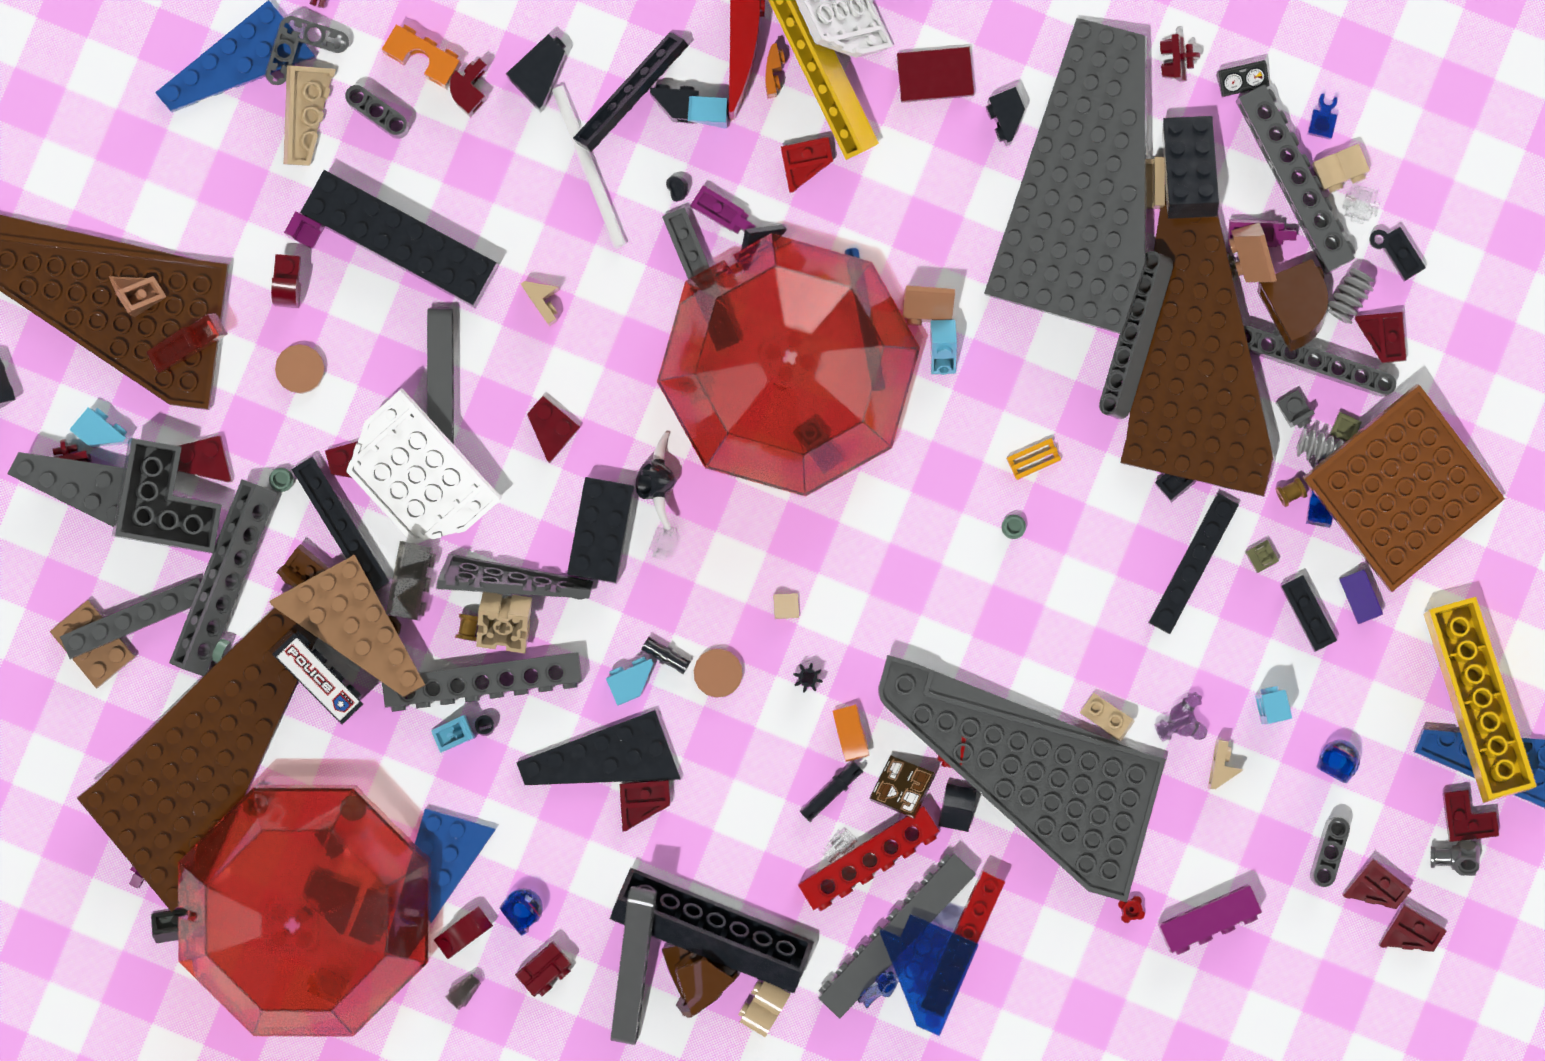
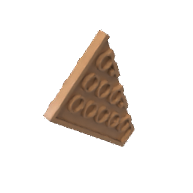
M355 555L269 601L271 606L401 696L405 697L426 686Z

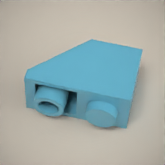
M931 320V374H956L957 336L955 320Z
M88 407L69 429L91 447L127 444L129 440L125 436L127 431L117 423L112 426L106 421L109 416L98 407L95 410Z
M645 657L631 662L633 667L624 670L621 666L609 672L610 677L606 678V681L617 706L642 695L654 665L652 659L646 660Z

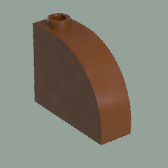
M1312 259L1276 273L1277 281L1258 282L1257 293L1290 352L1312 341L1322 329L1326 318L1328 290L1324 281V273L1320 266L1316 267Z

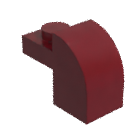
M480 58L476 63L472 61L464 69L466 73L464 76L455 70L450 79V93L455 104L470 118L487 100L485 95L474 86L488 70L487 64Z
M275 254L274 275L271 282L272 304L276 307L299 308L300 256Z
M478 906L436 937L434 942L445 957L450 959L493 927V925Z

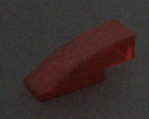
M216 313L207 314L189 327H184L146 353L156 371L161 373L197 354L228 335Z

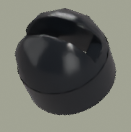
M482 715L476 719L475 729L481 736H489L495 730V723L490 716ZM491 725V728L480 730L479 728Z

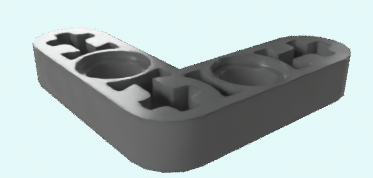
M295 16L283 18L279 24L266 67V80L272 85H281L286 82L287 67L281 65L280 68L283 78H278L277 81H274V76L270 75V71L276 70L278 63H273V59L275 58L280 62H288L287 66H291L298 42L333 53H341L349 46L348 36L342 31ZM291 20L294 21L295 27L302 28V23L306 24L303 30V39L298 37L300 32L292 31L291 34H288L284 24L290 23ZM314 27L320 30L321 37L317 42L309 40L307 32L310 28ZM326 31L330 32L328 35L330 38H337L340 35L344 45L339 46L338 49H335V44L326 41V46L322 45L326 37ZM282 43L287 44L291 50L290 55L286 58H282L277 54V47Z

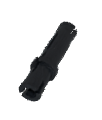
M853 760L838 776L835 774L832 777L834 780L799 812L811 823L842 791L846 792L849 789L848 786L864 771Z

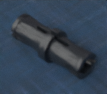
M651 637L647 638L641 648L642 651L660 660L659 663L662 665L665 663L683 675L691 663L690 660L672 651V647L668 646L667 648Z

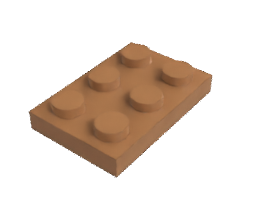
M87 600L49 632L65 650L60 636L104 617L90 600ZM120 638L72 660L94 687L98 689L136 657Z

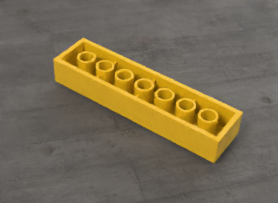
M1472 597L1429 609L1423 615L1482 802L1493 801L1537 787L1477 598Z

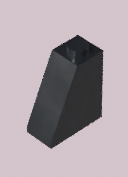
M549 34L506 73L507 78L540 113L546 107L567 56L564 50L566 45L557 36L552 38Z

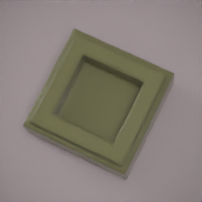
M1338 412L1329 435L1346 442L1358 432L1362 421Z

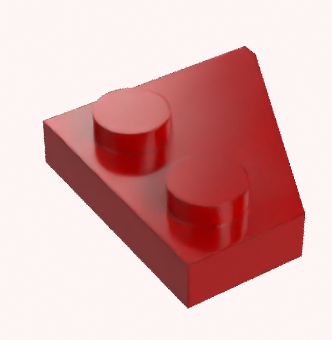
M829 137L780 146L789 193L796 191L819 171L833 162Z

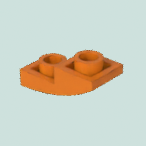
M777 43L771 45L766 63L765 83L767 99L777 97L776 90L781 89L778 75L773 76V73L782 70L781 64H785L783 49L778 50Z
M857 705L833 710L845 761L848 762L870 756Z

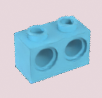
M1278 686L1260 689L1261 694L1255 695L1261 724H1272L1293 719L1286 689L1279 690Z

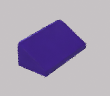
M1364 569L1339 579L1357 624L1383 615Z

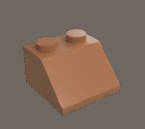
M1260 222L1231 230L1233 238L1228 240L1232 253L1237 252L1239 261L1235 262L1238 276L1243 275L1245 282L1277 281Z
M906 285L903 298L902 320L907 321V325L921 326L922 322L931 323V320H952L955 289Z

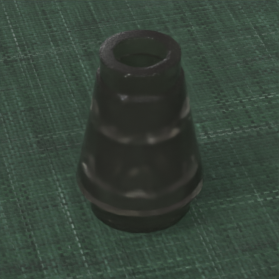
M470 974L450 988L445 998L457 1010H460L462 1007L465 1008L482 983L473 974Z

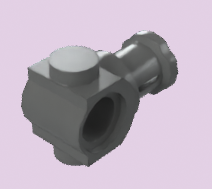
M1461 840L1456 845H1452L1451 849H1436L1431 846V868H1435V866H1451L1452 870H1455L1459 875L1476 876V872L1480 868V847L1476 844V841Z

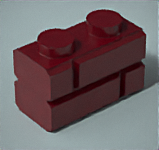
M552 941L521 968L515 976L533 997L538 993L542 997L553 988L550 983L558 977L561 981L572 971L569 968L572 961Z

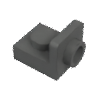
M1298 390L1276 402L1290 428L1297 425L1300 429L1312 422L1310 416L1315 413L1313 409H1309Z

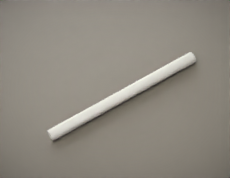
M563 85L552 89L553 95L614 248L621 247L626 242L590 152L578 145L573 139L580 130L565 89Z

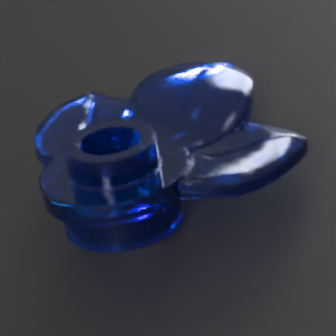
M885 971L879 974L875 979L876 983L861 993L858 1002L863 1003L866 1008H869L878 997H890L898 984L896 974L893 971Z

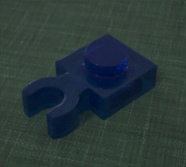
M1321 94L1318 98L1320 110L1313 109L1307 135L1331 140L1337 120V114H1332L1331 110L1337 105L1338 99L1333 97L1332 104L1326 105L1324 103L1325 94Z

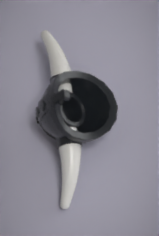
M665 432L655 448L653 460H647L641 466L636 477L635 487L636 493L640 498L653 499L659 519L665 528L670 530L671 526L666 514L665 499L666 494L677 483V479L674 473L665 465L664 451L669 437V432Z

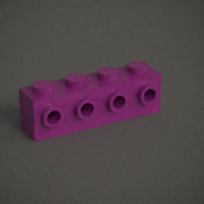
M1246 884L1161 922L1157 926L1169 952H1176L1179 955L1189 951V945L1199 942V945L1213 940L1212 935L1220 931L1224 935L1235 930L1234 925L1244 922L1246 925L1258 920L1257 915L1261 914L1262 910L1251 886Z

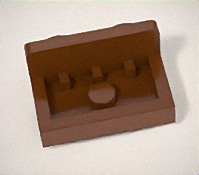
M300 544L276 573L286 584L296 587L329 569V567Z

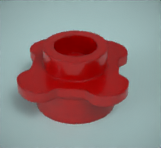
M1134 896L1132 899L1127 900V902H1118V907L1121 908L1122 912L1121 920L1124 923H1129L1131 920H1142L1145 917V912L1141 906L1142 899L1139 896ZM1130 907L1134 908L1132 912L1129 911Z

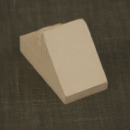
M523 281L521 283L522 288L550 327L556 323L555 315L558 312L550 301L548 303L544 301L560 290L559 287Z
M1216 740L1208 789L1216 790L1244 770L1225 766V761L1229 762L1231 757V747H1228V741Z

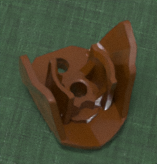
M675 945L662 948L668 971L680 994L676 1006L681 1014L687 1018L697 1015L720 998L723 992L741 973Z

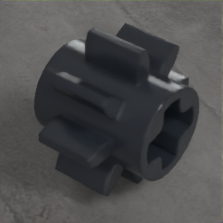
M813 663L807 669L800 664L799 666L802 670L800 674L793 673L795 677H799V681L795 683V686L800 684L804 686L803 693L807 691V687H811L813 691H816L814 684L816 682L823 683V680L817 679V674L822 670H812ZM807 671L808 674L813 673L815 675L812 679L813 684L809 685L808 682L803 683L801 681L804 677L803 672Z

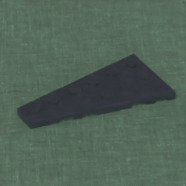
M655 710L516 762L524 785L681 780Z

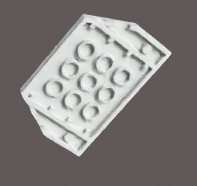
M796 0L799 11L816 44L855 58L886 51L893 47L872 0Z
M402 388L364 422L361 435L346 471L412 544L441 538L453 533L465 532L502 499Z

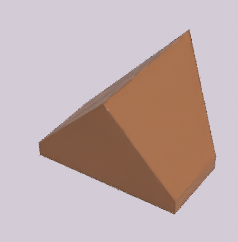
M109 276L115 293L128 314L133 317L138 316L166 297L154 276L150 278Z

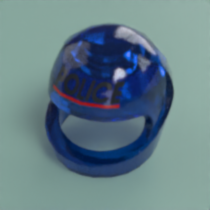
M1342 739L1334 740L1324 747L1316 768L1347 784L1359 768L1360 753L1351 742Z
M518 888L506 896L499 909L522 937L529 933V927L533 923L540 920L543 913V902L535 891L527 888Z

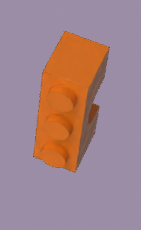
M396 24L382 47V52L404 66L411 56L415 54L426 55L429 58V65L424 72L425 77L447 90L454 71H458L462 65L460 60H458L459 55L449 49H446L445 52L436 47L438 44L426 36L424 39H421L415 35L416 31L405 24L403 27Z

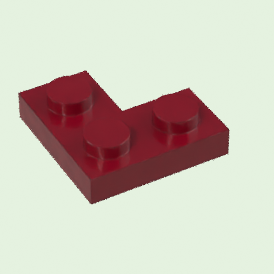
M1469 790L1442 793L1449 842L1499 836L1496 811L1472 814Z

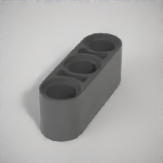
M353 85L346 90L345 99L349 106L395 139L404 138L408 134L409 125L404 116L364 87ZM354 93H363V100L360 103H353L351 101ZM379 106L383 108V114L380 117L371 116V111L374 107ZM394 121L403 122V128L398 132L391 130V125Z
M1329 818L1324 825L1310 871V879L1317 886L1329 887L1336 879L1350 832L1349 823L1343 818ZM1336 821H1339L1343 826V830L1339 835H1334L1331 830L1332 824ZM1328 845H1332L1336 850L1335 856L1331 859L1326 858L1324 855V850ZM1321 869H1326L1329 874L1328 879L1321 883L1317 879V873Z

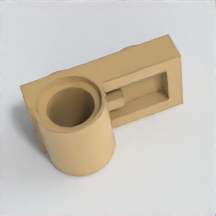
M1095 693L1092 694L1080 711L1081 715L1120 742L1135 722L1131 717Z

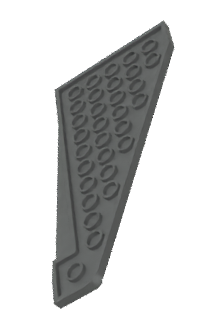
M887 655L878 685V695L881 703L1088 892L1127 902L1166 759L1137 751L914 662ZM962 737L966 739V744L961 743ZM961 746H965L963 761L960 760Z

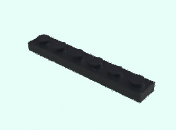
M669 32L573 137L574 141L592 152L689 46L683 38Z
M314 457L291 469L346 559L353 555L356 556L375 592L389 584L390 580Z
M1216 493L1148 624L1169 635L1171 634L1239 506L1238 503Z

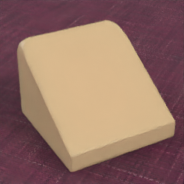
M798 593L773 594L775 619L799 618Z

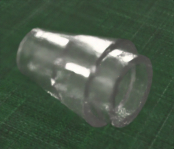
M843 827L841 830L838 829L821 854L828 862L832 863L855 848L854 844L858 840L849 829Z

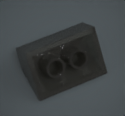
M400 541L386 609L387 615L420 621V616H425L427 602H423L425 592L429 593L432 578H429L428 575L430 568L435 566L437 554L433 553V548Z

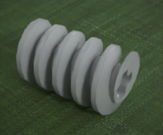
M1356 268L1349 270L1351 277L1346 276L1344 278L1346 285L1341 284L1338 287L1341 293H1334L1333 298L1335 301L1328 302L1330 309H1327V311L1338 320L1348 324L1353 323L1348 317L1349 314L1353 316L1358 315L1354 307H1363L1359 299L1368 300L1369 298L1364 291H1374L1370 285V282L1375 283L1374 279Z
M1305 426L1296 447L1297 457L1306 452V460H1309L1314 455L1315 463L1318 464L1322 459H1326L1343 445L1344 442L1340 439L1334 445L1333 436H1330L1325 441L1324 433H1320L1316 438V430L1311 429L1307 434V427Z

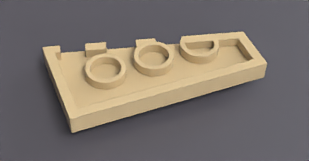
M287 66L283 164L310 166L318 137V126L323 119L325 100L329 97V86L336 69Z

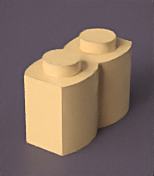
M1359 144L1319 159L1311 164L1315 175L1321 183L1322 192L1329 190L1330 193L1336 192L1344 188L1342 184L1348 181H1352V184L1366 179L1365 174L1370 172Z
M758 981L751 992L754 998L750 1004L744 1003L738 1015L742 1017L740 1023L766 1037L791 994L767 982Z

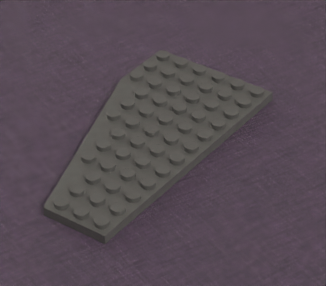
M1076 18L984 291L986 296L1117 334H1124L1146 268L1147 37L1145 35Z

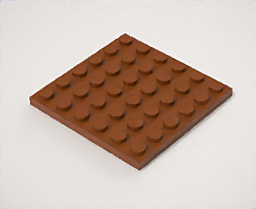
M1419 384L1413 386L1302 477L1386 588L1391 592L1505 500L1504 496Z

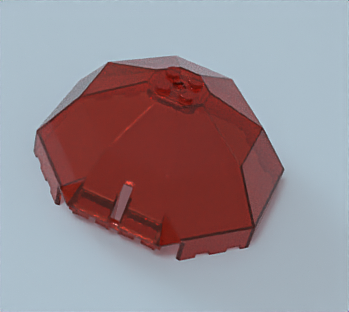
M771 233L733 254L735 264L728 266L725 260H722L685 281L657 378V385L705 470L806 498L892 449L920 346L873 262ZM742 272L739 276H735V274ZM786 351L797 354L794 358V364H791L789 361L786 363L783 361V358L786 357Z
M257 784L178 862V907L188 910L187 915L178 917V962L253 1036L354 1037L431 958V859L357 785ZM291 918L295 919V923L300 925L299 928L295 929V932H290V929L286 928V923H289Z

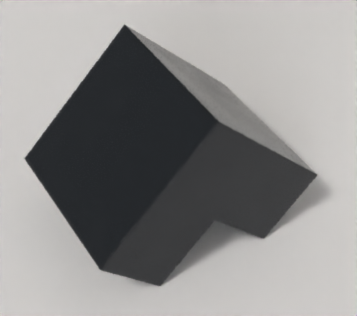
M947 783L938 826L969 832L977 790Z

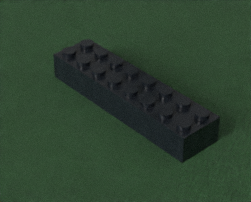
M323 170L300 212L302 215L321 224L324 228L475 309L499 267L497 262L326 170Z
M630 867L613 907L610 920L625 925L627 902L631 887L656 891L652 937L795 994L814 944L813 940Z

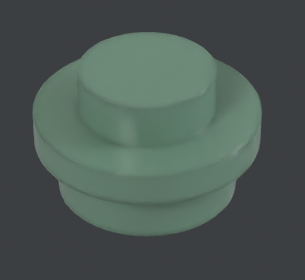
M276 468L269 476V484L277 492L288 491L294 483L292 473L286 468Z
M1009 515L1003 520L1001 529L1007 538L1018 539L1025 533L1026 523L1019 515Z

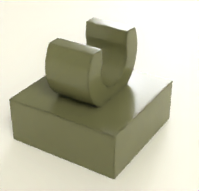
M1268 540L1245 552L1256 573L1279 562Z

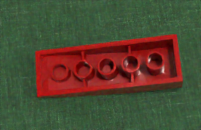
M730 0L729 120H735L750 80L757 51L760 17H765V0Z

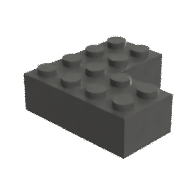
M130 438L128 440L112 537L211 554L214 553L222 504L173 496L181 452L180 446Z

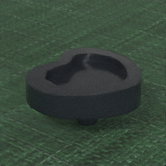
M681 176L669 177L666 181V186L670 191L672 200L675 202L684 200L688 191L687 181Z

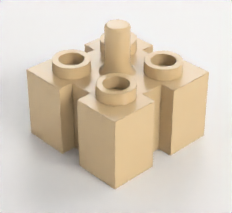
M483 592L478 611L479 627L476 647L496 649L497 645L506 646V651L526 653L530 634L532 597L512 595V597L507 596L503 598L501 594Z

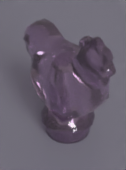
M1193 692V694L1188 693L1181 703L1173 706L1170 710L1167 722L1160 719L1158 723L1154 724L1161 742L1170 741L1174 733L1182 737L1190 736L1195 740H1202L1207 736L1208 730L1206 726L1197 721L1194 714L1195 708L1198 705H1202L1201 695L1197 692Z

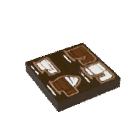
M890 755L869 799L872 802L915 819L936 775L930 770Z

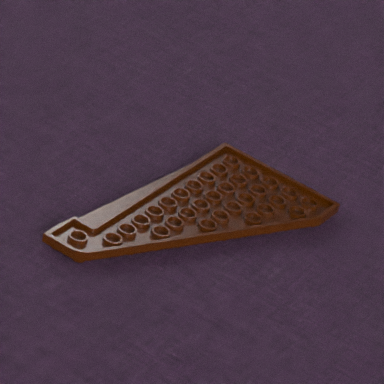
M1165 187V206L1160 208L1154 251L1170 257L1173 262V269L1130 411L1126 441L1120 463L1265 497L1274 455L1219 214L1217 217L1168 219Z
M0 215V291L167 404L210 410L229 264L196 260ZM109 276L150 278L154 276L166 297L138 316L133 317L128 314L115 293Z
M274 607L101 778L76 797L171 912L203 887L298 681L268 650L289 630L294 634L299 631L310 642L307 646L310 650H312L317 637Z

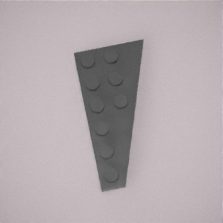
M448 554L437 579L436 589L489 592L501 595L520 594L567 597L583 600L590 598L594 581Z

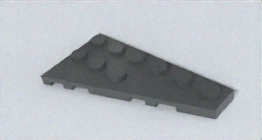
M24 452L17 453L7 472L8 475L112 527L114 526L124 467Z

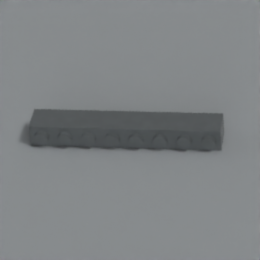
M955 853L951 856L946 854L937 863L940 868L934 874L929 872L920 881L923 886L917 892L912 890L903 899L906 904L900 910L895 908L886 917L889 922L883 928L878 926L870 934L869 937L872 940L866 946L861 944L853 952L852 955L855 958L849 964L844 962L836 970L835 973L838 976L832 982L827 980L819 988L818 991L821 994L818 996V999L839 1019L976 875Z

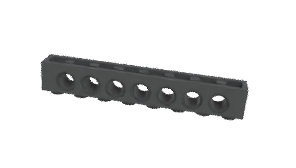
M1264 84L1240 96L1236 103L1324 273L1327 274L1354 260L1353 254L1356 252L1352 243L1349 240L1346 241L1342 234L1344 232L1342 223L1338 218L1335 219L1331 213V210H1333L1332 204L1327 197H1323L1320 191L1322 186L1316 175L1312 176L1308 168L1310 167V162L1304 153H1300L1297 147L1299 141L1295 133L1289 132L1286 126L1288 120L1284 112L1277 109L1275 105L1277 100L1274 92L1271 89H1267ZM1259 108H1265L1269 111L1270 116L1268 119L1259 117ZM1277 130L1281 135V139L1278 141L1272 140L1269 137V131ZM1282 151L1289 152L1292 156V161L1288 163L1282 161L1280 153ZM1292 173L1301 174L1303 183L1295 184L1291 178ZM1303 195H1311L1314 198V205L1307 206L1304 204ZM1316 216H1321L1325 219L1326 225L1324 228H1319L1315 225L1314 218ZM1326 238H1333L1336 241V249L1331 250L1326 246Z
M241 479L216 542L214 553L210 557L169 664L201 676L207 673L213 659V651L220 641L226 623L229 620L231 610L238 597L242 582L247 574L248 567L274 505L277 492Z
M575 652L419 673L426 686L416 690L415 696L412 699H406L384 683H382L385 708L391 707V711L396 712L406 710V705L416 704V709L431 707L430 702L440 701L441 705L455 704V699L465 698V702L479 701V696L488 694L490 699L502 698L504 697V692L514 691V696L529 694L528 689L538 688L539 693L553 691V686L563 685V689L577 688V683L583 682L579 653ZM553 666H560L563 670V675L558 680H553L549 675V671ZM529 669H535L538 672V679L534 683H528L525 679V673ZM510 672L514 677L512 685L506 687L502 685L500 678L503 673ZM482 675L489 679V686L484 690L479 689L476 685L477 678ZM455 679H462L465 684L464 690L460 693L452 690V682ZM431 682H437L440 686V692L436 696H431L427 692V687Z

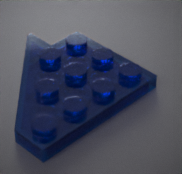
M910 914L901 937L882 928L880 934L916 1026L941 1036L979 944Z

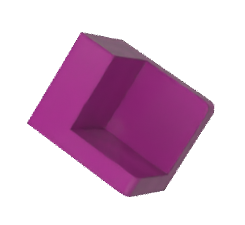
M295 211L284 233L297 242L313 249L324 227Z

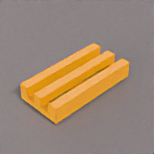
M1052 438L1006 458L1016 480L1061 461ZM1049 445V450L1014 464L1013 460ZM1053 454V459L1018 473L1017 469Z

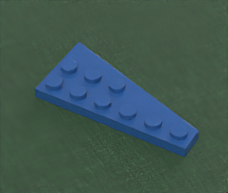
M267 0L155 93L173 113L211 96H217L224 91L264 78L277 30L283 16ZM288 23L284 24V27L287 28V33L291 34L294 31ZM298 42L291 66L316 58V56L306 44ZM282 43L277 47V54L280 57L286 58L290 55L291 50L287 44ZM274 58L273 63H278L276 70L270 71V75L279 71L281 65L287 67L288 62H280Z
M1422 729L1414 748V753L1475 779L1460 732ZM1521 738L1537 787L1514 794V796L1545 809V740Z
M425 808L383 952L406 959L410 956L446 901L496 831L495 828Z

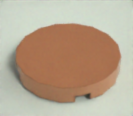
M300 344L289 346L282 351L276 360L275 366L276 377L282 387L298 394L311 392L318 387L325 371L324 362L319 353L307 345Z
M711 649L703 653L696 661L693 670L694 680L698 688L706 695L715 698L726 697L732 694L740 685L743 676L742 666L738 658L730 651L723 649Z

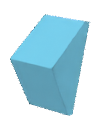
M689 96L688 121L723 129L728 128L729 102L727 98Z
M466 715L431 730L440 753L476 738Z

